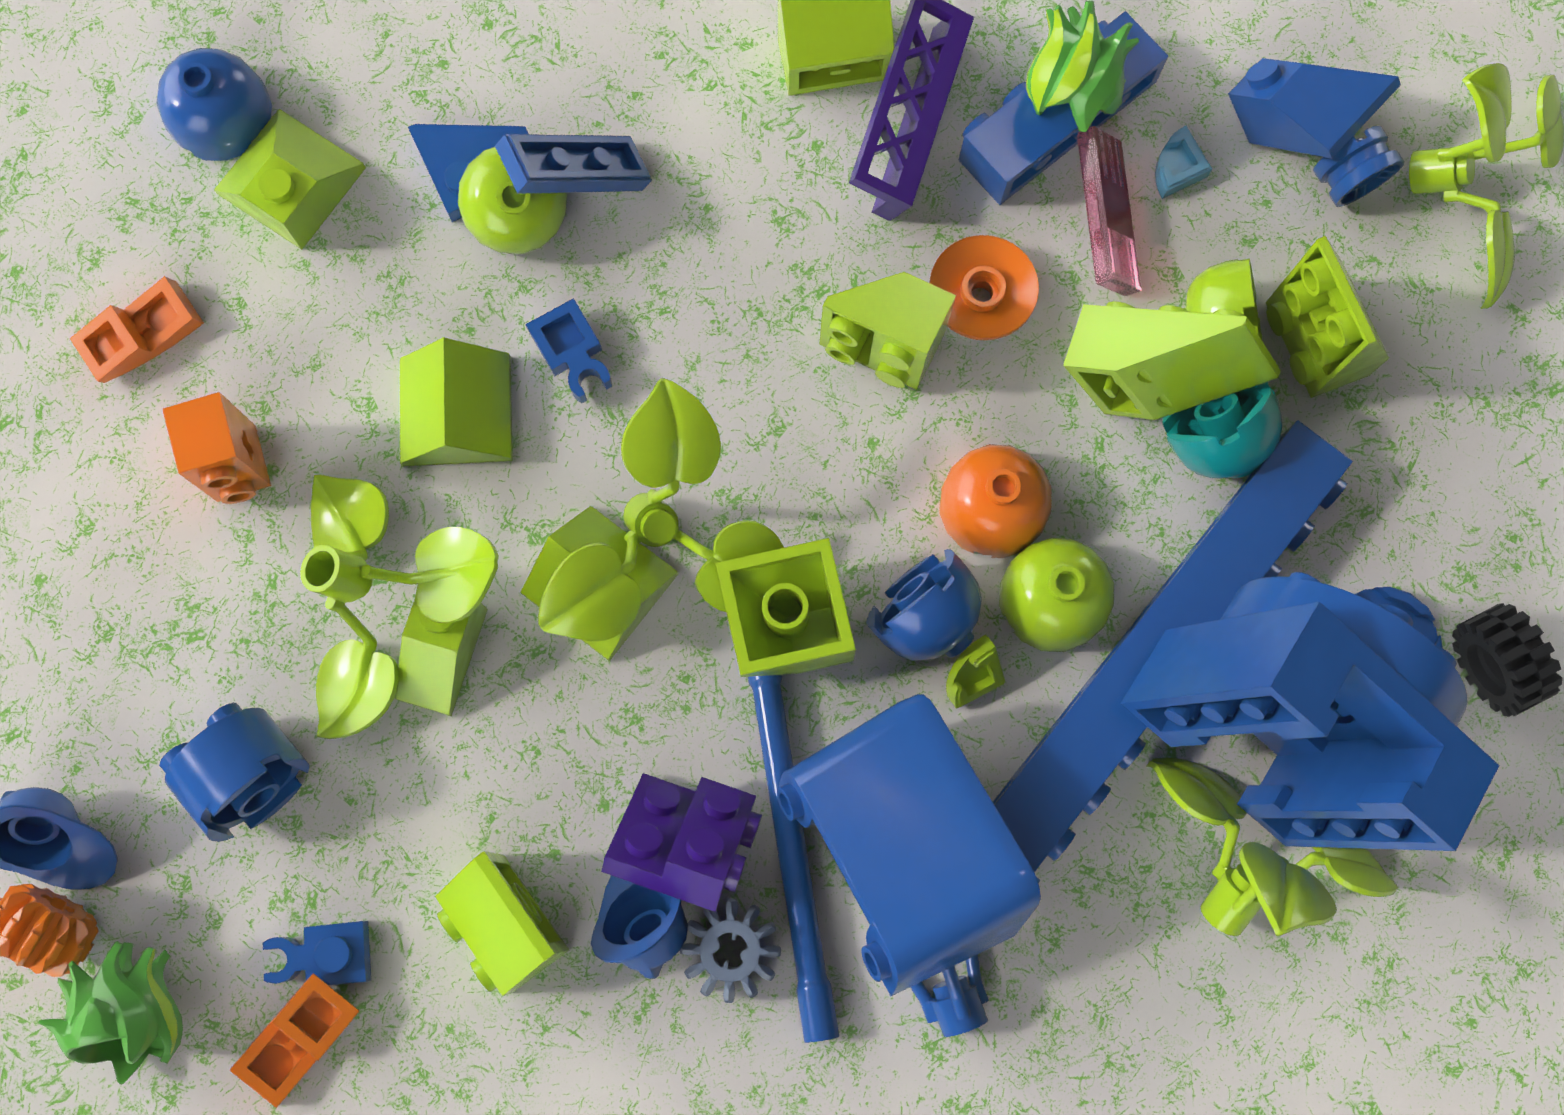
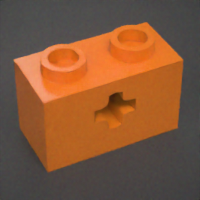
M220 392L162 409L178 473L215 501H221L225 504L244 502L253 498L256 495V490L271 486L256 425Z

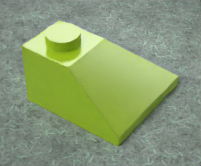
M278 109L214 191L302 250L366 167L360 160L281 109Z
M829 538L716 563L741 677L799 674L854 661L856 648Z

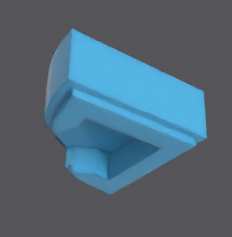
M1187 125L1180 128L1170 137L1159 155L1155 169V181L1162 199L1207 178L1212 171V167Z

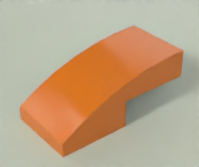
M164 276L124 310L112 305L107 307L74 334L70 340L98 382L106 383L157 357L187 337L204 322L177 281Z
M312 973L229 1071L277 1108L317 1060L319 1061L359 1013V1009L316 974Z

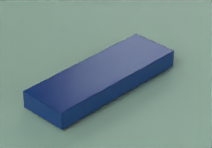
M504 134L495 145L517 194L643 191L652 181L631 136Z

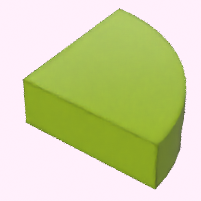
M986 634L969 645L956 659L950 669L946 681V693L956 709L1006 683L996 646Z

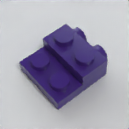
M643 773L604 857L601 872L716 912L723 890L727 889L735 892L747 859V857L737 854L740 845L751 849L762 818V814L752 811L756 795L701 777L696 791Z

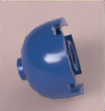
M197 48L183 53L168 64L159 80L156 104L165 129L180 147L191 151L195 157L202 160L227 161L241 156L251 144V141L258 136L261 129L271 119L272 103L261 78L239 56L222 49Z
M951 549L944 550L946 560L942 562L932 554L909 569L885 591V595L888 598H893V600L885 607L883 612L881 613L875 605L869 612L866 624L881 642L896 655L911 661L933 660L944 654L948 658H952L963 652L973 641L974 634L971 630L979 619L982 603L980 588L971 571Z

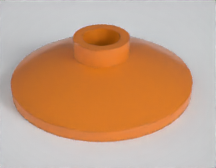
M989 235L970 236L951 244L936 260L929 281L930 284L956 295L947 327L964 337L975 340H995L1017 331L1031 316L1039 294L1037 273L1028 256L1013 243ZM977 288H983L990 293L991 299L985 302L978 301L973 297L972 291Z

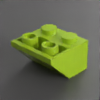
M778 0V45L788 96L883 81L894 50L891 1Z
M906 272L829 295L822 306L819 345L826 347V353L841 363L854 365L855 362H858L875 370V375L890 386L904 388L907 385L917 390L944 337L956 295Z

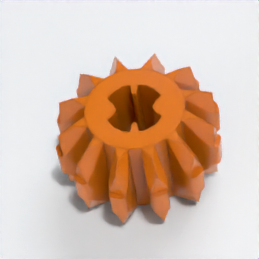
M33 884L10 886L3 898H0V956L9 958L15 962L16 966H24L36 974L44 972L52 977H62L64 974H71L68 966L69 962L74 961L77 965H79L80 961L84 962L94 946L92 942L99 932L96 926L97 921L92 914L84 910L83 905L74 903L67 899L66 895L56 894L49 888L40 889Z

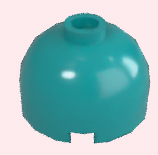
M1268 382L1165 416L1163 417V427L1167 433V441L1181 462L1191 471L1208 478H1241L1253 473L1275 450L1281 438L1282 415L1275 392L1271 389Z

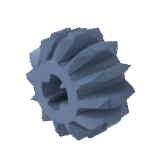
M736 899L727 900V920L724 921L720 920L717 910L714 912L703 908L704 914L712 927L707 930L697 921L690 920L688 922V931L701 937L702 941L701 944L684 943L680 950V954L687 956L700 954L701 962L689 966L684 971L688 979L694 978L706 970L710 977L702 985L700 991L706 997L713 992L718 980L724 981L723 998L725 1003L734 1002L736 994L735 982L739 980L742 982L745 993L750 998L755 997L758 994V989L750 974L755 971L768 981H772L775 976V972L770 967L758 962L759 957L775 958L781 956L780 946H760L759 939L767 937L776 931L775 924L769 922L757 931H754L750 925L760 913V908L756 905H752L748 909L743 922L736 920L738 911ZM732 933V940H735L740 935L745 940L747 948L740 954L743 962L741 965L729 967V960H726L724 965H722L716 959L715 952L721 948L719 937L722 934Z

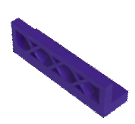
M910 0L849 180V184L876 196L871 213L888 221L893 220L913 205L974 20V16L944 0ZM922 11L941 20L933 27L928 42L919 23ZM913 41L915 48L910 49L911 43ZM919 56L921 65L912 89L903 67L905 61ZM897 88L899 95L894 97ZM903 103L906 110L896 137L887 115L891 107ZM881 136L884 143L877 145ZM888 151L890 158L883 179L881 180L868 174L873 156Z

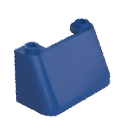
M917 694L896 703L791 767L781 776L777 788L779 805L788 820H797L806 828L814 824L817 826L870 924L866 933L867 945L861 949L864 964L876 982L883 981L890 996L904 991L1014 937L1038 907L1041 900L1040 887L1031 865L938 710L925 695Z

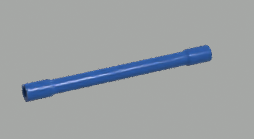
M782 675L748 677V683L753 690L797 973L798 984L796 993L804 1043L830 1040L839 1037L832 986L826 974L804 829L797 820L790 821L787 819L777 798V788L782 774L793 767L781 691Z

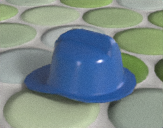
M30 787L17 791H6L0 799V869L17 872L49 885L70 890L97 887L105 884L115 874L118 857L113 844L101 832L81 822L72 802L62 793L49 788Z
M611 875L604 891L598 920L591 938L594 955L606 963H622L632 970L639 971L645 978H657L663 964L671 960L681 950L687 939L688 923L681 905L682 900Z

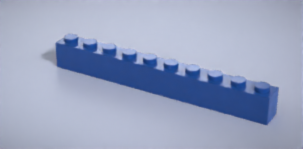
M1299 420L1281 435L1280 441L1273 453L1249 475L992 801L1034 872L1047 856L1053 861L1061 856L1076 835V833L1069 829L1082 810L1091 815L1111 791V788L1104 783L1117 765L1126 770L1144 749L1146 743L1139 737L1147 726L1120 703L1165 630L1220 620L1236 592L1244 584L1259 578L1277 577L1282 568L1275 562L1286 547L1294 552L1314 529L1315 525L1308 521V519L1320 505L1326 510L1346 488L1348 483L1342 480L1341 476L1353 461Z

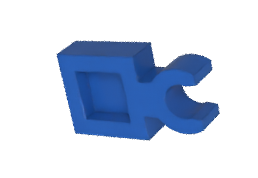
M574 298L525 324L554 377L569 369L568 384L577 401L580 403L587 401L581 383L588 376L598 377L606 390L612 387V380L607 367L602 362L590 358L601 352L602 347Z
M368 921L304 927V945H300L296 940L289 937H275L262 942L263 950L281 949L287 956V963L283 970L264 974V981L267 983L277 984L291 981L302 970H305L306 980L314 973L328 985L371 981Z

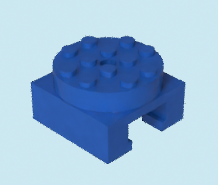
M1294 572L1289 577L1259 578L1244 584L1236 592L1220 620L1166 629L1120 703L1170 747L1206 745L1211 736L1250 733L1255 735L1277 756L1261 784L1248 785L1237 805L1284 846L1456 851L1500 766L1457 727L1466 711L1468 703L1467 692L1463 680L1455 668L1457 665L1456 659L1448 651L1436 646L1412 626L1413 621L1411 617L1403 610L1388 604L1377 605L1346 590L1321 583L1313 576L1302 572Z

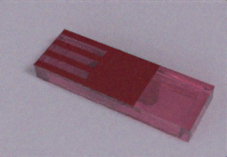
M1092 126L1086 132H1078L1077 140L1095 281L1097 285L1120 295L1128 296L1141 291L1122 142L1101 129Z

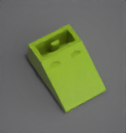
M1326 236L1318 238L1265 302L1267 305L1268 323L1272 331L1277 336L1282 337L1290 354L1289 363L1292 374L1298 383L1305 385L1310 398L1368 377L1389 359L1342 260Z
M1118 301L1108 302L1106 306L1083 304L1063 364L1065 369L1104 414L1156 420L1274 380L1279 377L1281 371L1248 317L1239 312L1219 309L1214 311L1213 314L1195 313L1173 305H1164L1159 307L1158 310L1141 309Z

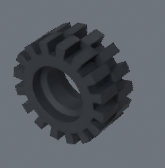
M1500 603L1456 626L1457 629L1453 630L1452 637L1456 641L1452 645L1453 651L1461 655L1460 658L1456 659L1459 667L1467 670L1469 675L1465 678L1470 686L1475 684L1478 687L1477 695L1482 701L1489 699L1491 709L1495 712L1501 710L1503 716L1510 717L1512 715L1516 716L1557 695L1560 691L1558 686L1562 685L1563 677L1556 673L1561 670L1559 660L1553 659L1550 656V653L1555 651L1550 642L1544 643L1540 638L1544 633L1537 624L1531 627L1529 625L1530 616L1524 611L1517 614L1516 606L1511 604L1505 606L1504 603Z

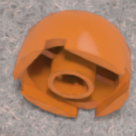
M988 444L969 451L950 468L941 488L939 514L947 533L962 549L971 553L978 552L982 555H993L991 558H1006L1023 551L1043 532L1051 514L1052 487L1044 468L1029 453L1011 445Z

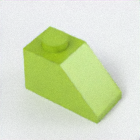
M415 596L401 637L396 700L452 717L488 611L482 603L471 615L463 620L445 624L432 621L424 616L416 604Z

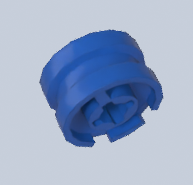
M1376 125L1367 128L1364 131L1367 136L1365 139L1364 137L1356 139L1353 136L1332 159L1323 157L1313 168L1321 183H1328L1331 187L1329 196L1336 207L1348 205L1369 194L1388 181L1404 166V160L1397 150H1389L1387 147L1388 136L1381 126Z

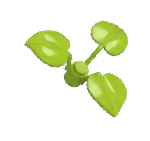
M1501 63L1481 66L1462 79V82L1465 83L1475 101L1482 138L1456 147L1413 151L1409 162V183L1413 194L1444 192V202L1465 203L1482 208L1488 214L1486 223L1488 290L1487 297L1480 309L1492 307L1505 291L1514 268L1515 245L1509 211L1501 212V205L1497 201L1460 191L1463 185L1472 184L1474 181L1475 160L1486 158L1488 162H1498L1505 153L1540 145L1542 167L1553 168L1559 163L1564 146L1561 95L1554 74L1544 76L1537 90L1536 117L1538 131L1532 137L1506 143V129L1510 124L1512 114V95L1508 68Z
M665 378L657 381L648 398L628 422L621 443L622 461L626 470L635 480L650 488L667 486L658 491L650 489L648 493L637 494L626 504L623 517L625 525L630 531L624 537L627 542L626 558L622 565L616 551L604 543H594L580 547L561 562L550 578L539 606L538 625L544 632L585 641H604L616 637L630 627L636 619L642 600L639 585L628 576L636 566L637 549L640 542L650 547H660L675 539L706 559L707 561L696 575V589L707 603L723 612H726L716 563L784 548L779 537L764 524L751 520H742L725 526L717 534L713 550L705 547L678 528L679 520L676 512L663 500L678 493L680 481L688 484H698L711 477L720 458L721 441L717 426L704 405L693 394L673 381Z
M314 475L311 497V528L314 548L307 553L302 562L300 577L306 589L327 596L325 607L337 612L363 641L354 639L344 640L329 649L320 664L317 674L316 701L319 723L316 736L324 739H337L357 734L376 723L391 706L396 695L399 680L396 660L388 654L375 652L377 647L376 638L349 610L345 603L364 597L371 589L373 579L409 585L418 584L416 604L421 613L435 622L455 623L471 615L483 601L496 575L499 555L495 546L485 536L467 528L446 527L430 533L419 542L415 552L417 573H404L370 566L366 563L368 559L366 549L377 545L383 539L388 527L389 506L386 496L380 488L372 483L360 479L336 478L326 475Z
M1155 758L1146 765V767H1151L1155 770L1165 790L1183 810L1208 824L1223 825L1226 830V838L1219 863L1212 871V874L1219 881L1202 902L1200 909L1205 919L1213 927L1227 935L1239 936L1261 907L1276 936L1287 934L1301 927L1322 925L1329 922L1336 914L1337 907L1324 885L1308 871L1312 866H1326L1329 874L1336 882L1362 895L1386 897L1393 895L1398 889L1397 884L1386 874L1377 859L1367 849L1312 847L1316 852H1311L1296 864H1292L1269 847L1257 842H1248L1239 851L1241 864H1238L1236 868H1231L1230 864L1240 831V825L1236 819H1243L1247 814L1237 805L1241 798L1238 792L1216 772L1192 761L1179 758Z

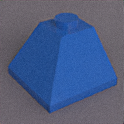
M1262 58L1247 71L1243 79L1228 95L1249 143L1332 159L1401 86L1398 76Z

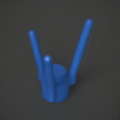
M978 954L966 960L968 980L965 975H957L955 966L942 971L945 981L932 987L935 998H932L923 982L910 987L922 1006L927 1023L938 1021L944 1037L969 1032L988 1022L982 1004L988 1002L989 999L982 983Z

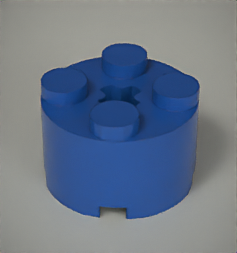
M234 702L216 710L207 720L206 724L208 727L195 736L190 742L179 744L169 750L162 757L159 764L166 773L165 783L207 838L215 842L234 838L229 828L245 822L250 829H253L269 819L302 786L296 778L299 770L308 773L310 768L307 760L264 709L247 708L242 710Z

